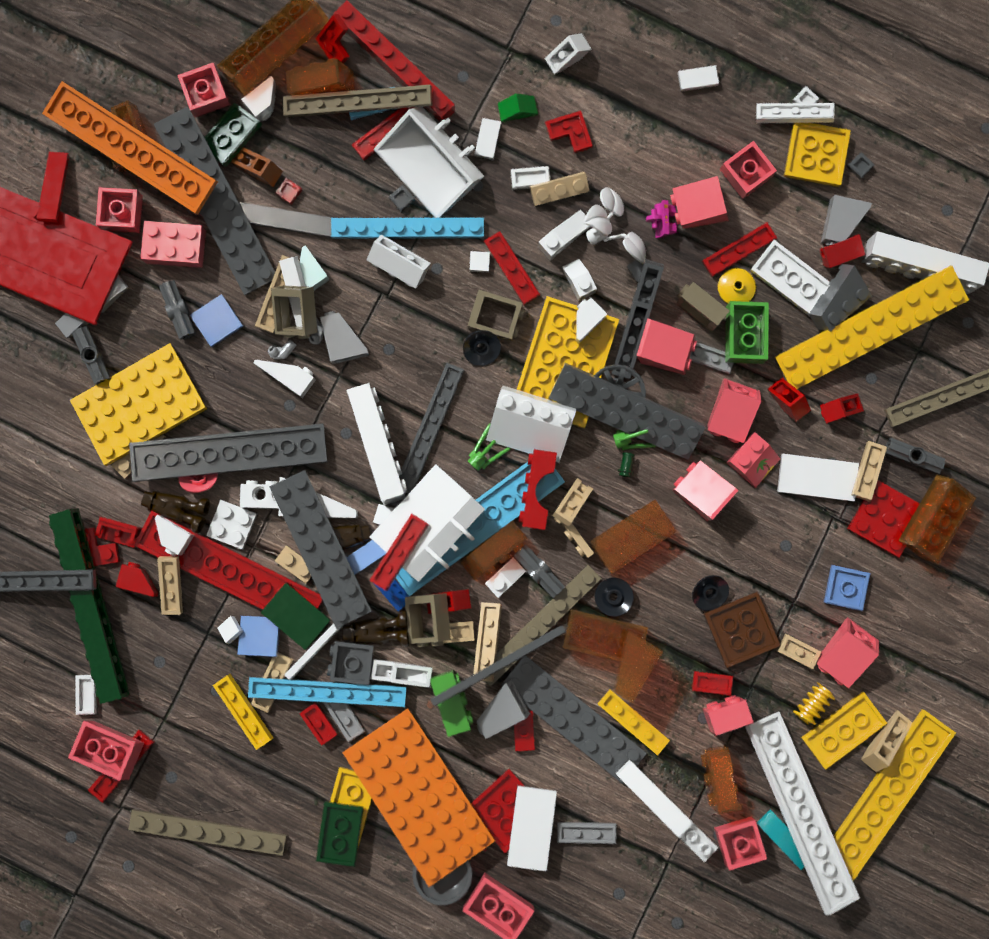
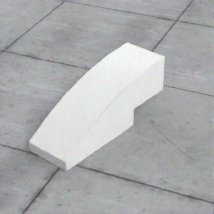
M372 659L370 679L430 687L432 668Z

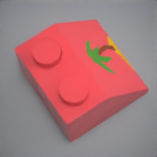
M754 432L727 461V464L756 488L778 463L780 458L773 448Z

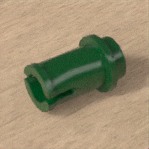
M624 452L622 453L621 467L618 469L619 476L630 478L631 474H633L632 465L635 455Z

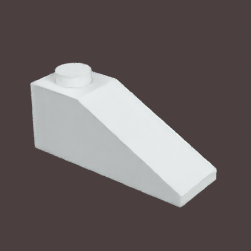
M579 210L538 242V248L550 261L591 227L584 224L586 215Z
M261 360L253 362L301 398L305 396L316 381L313 377L314 373L306 367L301 369L294 365Z

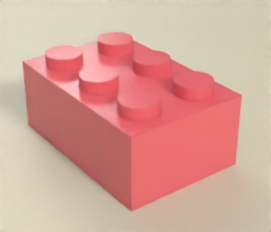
M144 221L141 260L146 264L203 268L206 230L202 225Z
M83 721L68 758L119 781L129 780L144 742L98 722Z
M487 873L483 874L463 905V912L503 939H517L535 911L534 905Z

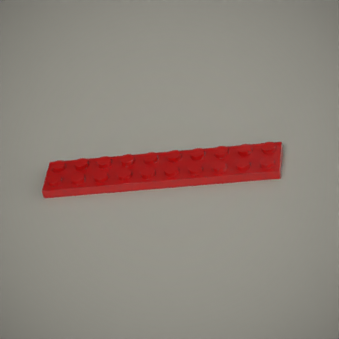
M151 511L134 546L156 557L172 556L165 552L166 548L160 542L155 521L156 515L159 514ZM168 519L194 535L183 555H175L179 556L180 569L262 610L287 582L319 609L323 601L319 593L201 534L193 533L191 529Z

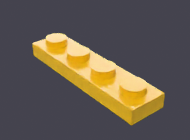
M228 674L213 685L256 750L274 738L231 674Z
M610 689L597 703L657 756L670 741Z

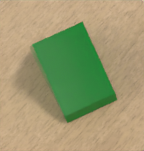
M516 93L497 103L501 122L538 115L535 97L531 95Z

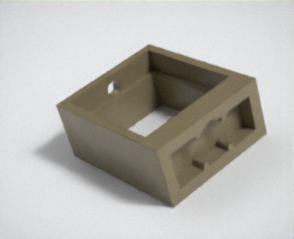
M694 282L690 286L686 284L677 296L679 300L676 304L711 332L729 312L726 307Z
M283 285L271 288L275 334H281L284 338H291L296 335L299 339L310 338L311 334L317 333L314 287ZM288 297H300L302 327L291 326Z
M478 290L467 327L472 331H490L499 339L511 342L512 338L517 337L519 327L516 326L518 319L522 320L525 309H522L523 303ZM485 299L516 308L509 333L477 324Z
M447 593L405 597L409 644L417 643V647L429 646V643H432V646L443 645V641L451 640ZM422 603H431L434 637H424Z

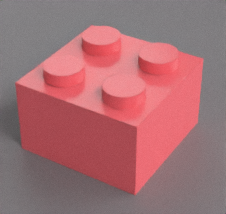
M214 63L177 75L189 109L195 118L230 105Z
M754 141L724 162L720 168V171L742 199L771 179L777 171Z
M99 187L96 226L107 231L140 233L143 195L136 189Z
M736 695L726 697L725 701L721 703L717 701L706 704L707 708L703 709L709 730L715 735L753 723L746 700L736 697Z
M752 817L714 827L723 860L728 870L767 859L756 820Z

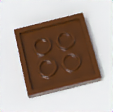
M758 592L703 613L726 668L781 646Z

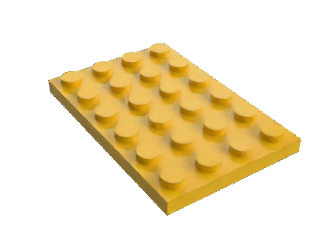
M547 296L517 390L549 399V395L565 363L595 375L605 367L619 319L607 315L578 344L576 342V313L579 309L576 305ZM576 411L572 425L585 429L589 416Z
M171 343L111 376V379L104 380L70 400L105 466L129 454V443L151 441L207 409Z

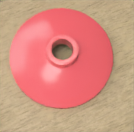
M218 474L180 477L179 483L188 492L201 493L214 486Z

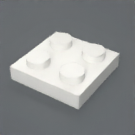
M220 500L206 536L243 550L257 513Z

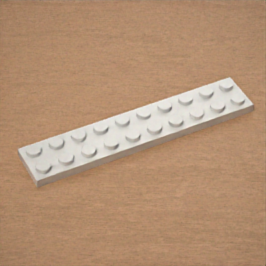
M780 712L773 713L745 726L825 915H830L860 899Z

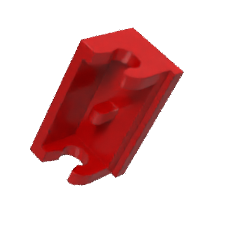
M859 234L833 245L820 248L823 266L828 268L865 255Z
M99 517L95 535L98 536L97 538L136 548L134 543L141 532V527Z

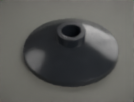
M487 330L471 333L463 343L465 358L471 364L478 366L492 363L497 359L501 351L498 337ZM484 343L482 347H478L479 344Z
M717 575L702 578L695 585L692 592L694 604L699 609L705 611L720 607L728 598L729 585L724 578Z
M608 578L602 581L596 588L595 603L602 613L608 616H620L626 613L632 606L633 591L630 585L623 579ZM612 593L617 595V599L614 601L610 599Z

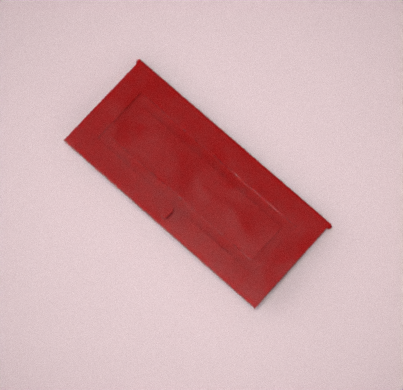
M0 187V286L85 322L97 325V320L133 242L63 212H59L57 223L38 222L39 202Z

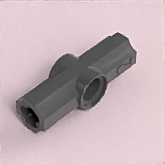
M176 281L162 283L159 288L166 303L165 309L169 319L173 321L179 339L192 337L196 333L189 318V309L185 300L181 297Z
M80 327L72 332L79 348L81 359L85 362L94 384L98 385L106 379H111L102 359V353L98 350L89 327ZM94 351V359L88 360L89 353Z
M889 438L886 443L887 449L885 454L905 461L908 465H915L935 474H940L944 468L945 458L929 453L921 447H914L894 438ZM913 451L918 455L916 461L911 456Z
M524 545L514 555L525 567L526 572L552 598L565 588L552 573L548 565L541 558L539 559L527 545Z

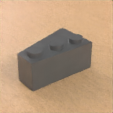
M841 264L839 267L840 271L829 282L830 286L825 294L820 296L809 313L817 329L832 331L835 326L839 325L872 297L855 265Z

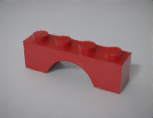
M534 449L533 454L529 453L527 465H531L530 473L526 472L524 483L528 484L527 492L523 491L522 503H525L524 511H520L519 522L522 523V527L538 530L546 529L548 510L539 504L536 498V486L541 478L554 473L556 452Z

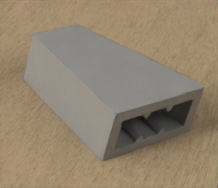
M834 195L829 202L821 243L826 244L827 247L846 240L871 208L872 203Z
M331 311L320 317L332 364L370 356L367 348L339 313Z
M512 679L503 685L476 721L478 731L481 735H484L485 739L526 719L530 715Z

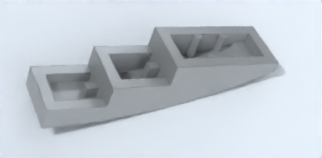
M119 275L101 313L108 309L129 288ZM65 313L55 324L66 338H71L73 336L72 332L89 323Z

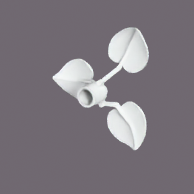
M608 187L602 189L600 199L603 206L610 213L607 216V212L600 205H594L589 209L584 220V224L592 227L586 233L588 241L595 245L602 240L607 242L608 240L624 238L623 245L625 249L643 265L646 259V250L643 241L637 234L629 232L627 235L620 234L608 237L612 231L610 218L613 214L618 217L622 216L624 205L620 196L614 190Z

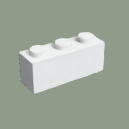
M383 235L374 241L367 257V261L372 263L373 266L383 269L392 277H396L405 282L406 285L414 288L421 284L431 264Z

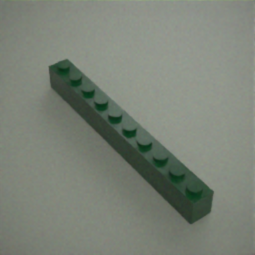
M79 508L68 509L49 515V525L54 533V543L58 549L60 565L63 570H96ZM96 573L95 590H69L70 602L75 610V620L81 632L80 638L85 646V656L91 668V678L95 683L96 696L100 704L129 696L130 693Z

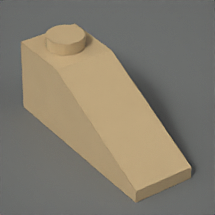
M898 710L895 711L888 720V724L881 729L870 743L861 759L875 772L890 765L912 724Z

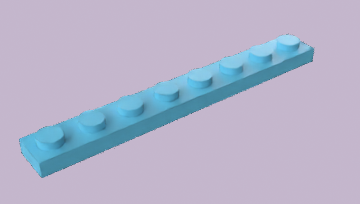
M331 218L332 239L379 238L383 235L386 238H484V218Z
M250 677L248 697L405 707L406 687Z

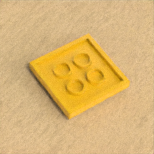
M793 123L784 177L840 187L851 130L814 123Z

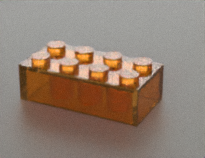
M936 475L901 535L899 542L922 559L939 564L976 497L954 479Z
M655 499L589 541L609 574H612L677 531Z
M570 609L562 648L640 666L648 627Z

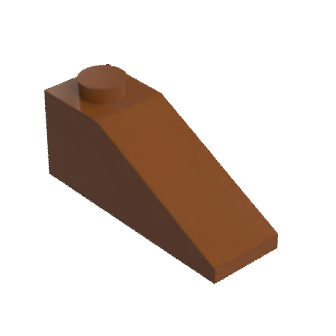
M244 147L230 162L247 174L274 187L283 173L272 160Z

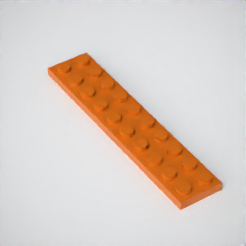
M61 81L42 113L197 215L218 183L209 175L63 81Z

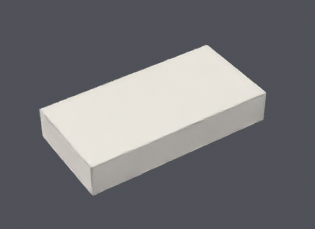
M716 65L678 71L681 91L713 87L719 84Z
M482 118L475 156L494 159L501 126L500 121Z
M549 166L511 169L512 189H526L532 185L550 181Z
M76 675V715L97 714V696L94 680L91 678V675Z

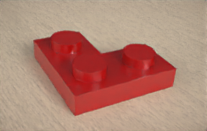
M333 14L315 38L335 69L341 68L350 57L340 42L348 31V27L339 14Z
M581 111L545 121L550 141L569 136L574 153L593 147Z
M95 528L85 529L95 567L120 562L117 543L98 546Z

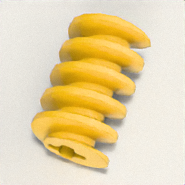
M818 682L816 683L819 688L812 686L814 694L807 693L810 700L802 699L805 706L798 704L797 707L800 712L793 711L806 724L811 723L815 725L816 722L813 717L820 719L821 716L818 711L825 713L823 705L830 706L827 699L835 700L833 694Z

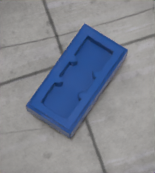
M396 580L393 581L388 591L375 585L398 612L405 607V597L410 596Z

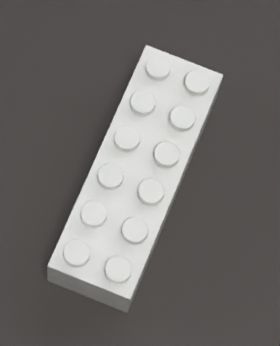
M878 231L867 240L865 255L862 258V262L867 263L869 267L885 268V271L889 273L899 272L904 277H917L922 280L952 265L966 294H970L984 286L989 269L988 262Z
M367 383L348 389L347 393L383 505L403 500L408 490L404 479L400 480L399 475H402L399 462L393 459L397 455L392 442L388 443L387 440L391 436L387 425L382 424L385 417L381 406L376 405L379 402L375 387L371 388L370 384Z

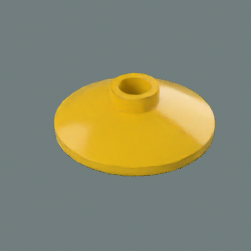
M740 268L726 271L718 282V293L727 304L730 301L749 302L756 291V284L752 275ZM735 283H740L741 288L737 289Z

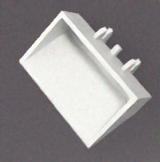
M414 107L404 114L374 148V151L434 218H440L471 191L484 175L467 157L475 147L471 145L461 151L454 143L459 137L454 134L450 138L443 131L451 121L449 118L443 119L437 124L423 107Z
M435 465L371 534L370 538L387 553L411 513L429 524L402 567L419 582L437 561L446 569L450 567L441 557L449 548H452L455 552L459 549L454 543L462 534H465L471 541L475 539L466 529L485 508L441 468Z

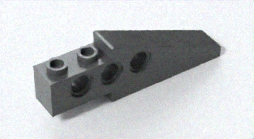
M647 259L644 261L614 365L634 368L637 352L647 319H649L664 264ZM612 370V374L619 376L621 370ZM626 371L624 377L630 379L631 373Z

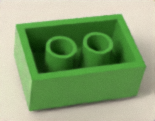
M730 301L726 306L729 312L726 315L725 363L764 364L768 360L769 303Z
M454 670L432 676L430 682L434 694L437 696L460 683L461 679L459 673L455 674ZM461 692L438 705L448 737L471 730V724L474 721L471 711H466L465 705L468 702L465 692Z

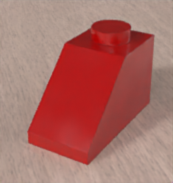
M781 378L768 388V392L783 411L796 422L811 411L805 395L784 378Z
M858 393L820 405L821 415L826 423L864 411Z
M129 562L128 565H121L115 587L152 597L158 596L156 587L147 571L140 568V564Z
M469 589L433 593H447L448 612L471 608ZM427 603L428 614L432 613L431 603Z

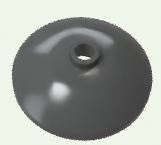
M469 860L430 887L414 865L413 882L417 892L426 901L436 905H448L458 901L467 892L472 879V869Z

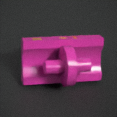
M662 200L661 203L655 204V209H651V215L646 217V222L652 223V229H655L656 238L659 239L677 232L676 223H669V217L675 216L676 206L668 204V200Z

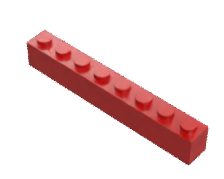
M346 0L334 12V14L340 15L348 27L347 33L403 87L432 86V106L423 107L439 122L443 119L446 120L455 112V104L351 3Z

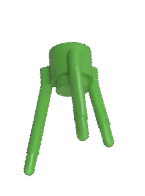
M488 424L475 448L469 454L468 462L478 471L481 468L485 469L489 464L510 450L507 447L487 460L485 457L486 453L496 443L493 440L482 453L478 451L489 432L491 424Z
M647 429L630 435L621 430H617V434H613L617 449L622 448L623 451L655 447L651 443L628 445L632 443L631 438L648 433Z

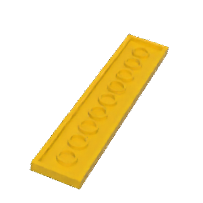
M950 265L842 321L832 331H823L775 356V359L787 382L798 389L969 301L953 266Z
M923 709L912 722L890 765L878 771L833 836L852 881L855 880L956 734V732Z

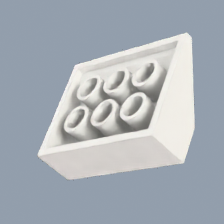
M502 386L486 440L490 442L495 440L497 444L533 454L534 449L556 452V462L559 463L576 409L549 399Z

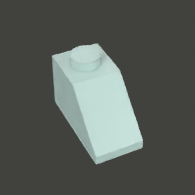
M303 246L299 263L305 286L314 287L315 291L329 281V278L308 248Z

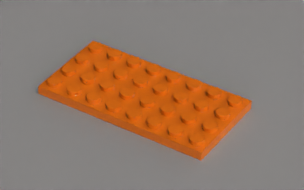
M408 708L342 752L429 887L495 842Z

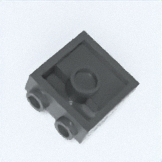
M335 641L334 645L330 647V656H333L332 664L328 665L327 671L330 681L369 685L374 646Z

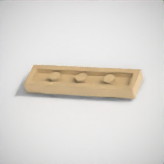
M282 255L280 260L288 259L289 257ZM280 263L255 324V327L272 334L275 326L271 288L285 285Z
M481 603L473 675L496 662L501 604ZM494 674L482 681L494 682Z

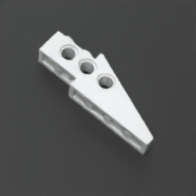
M246 481V484H241L240 507L279 509L269 487L276 484L277 481H266L265 484H258V481ZM263 489L266 492V496L264 499L259 500L257 492ZM316 492L327 518L358 519L357 510ZM279 509L278 516L283 517V515H282V513H281V511H280V509Z
M628 760L616 773L704 862L718 849L713 841L631 760Z

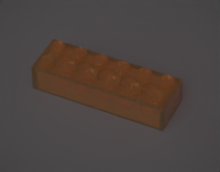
M291 0L223 59L217 67L228 82L245 96L260 81L266 79L269 73L281 66L283 61L290 55H293L302 44L308 42L311 36L323 29L329 19L316 1Z

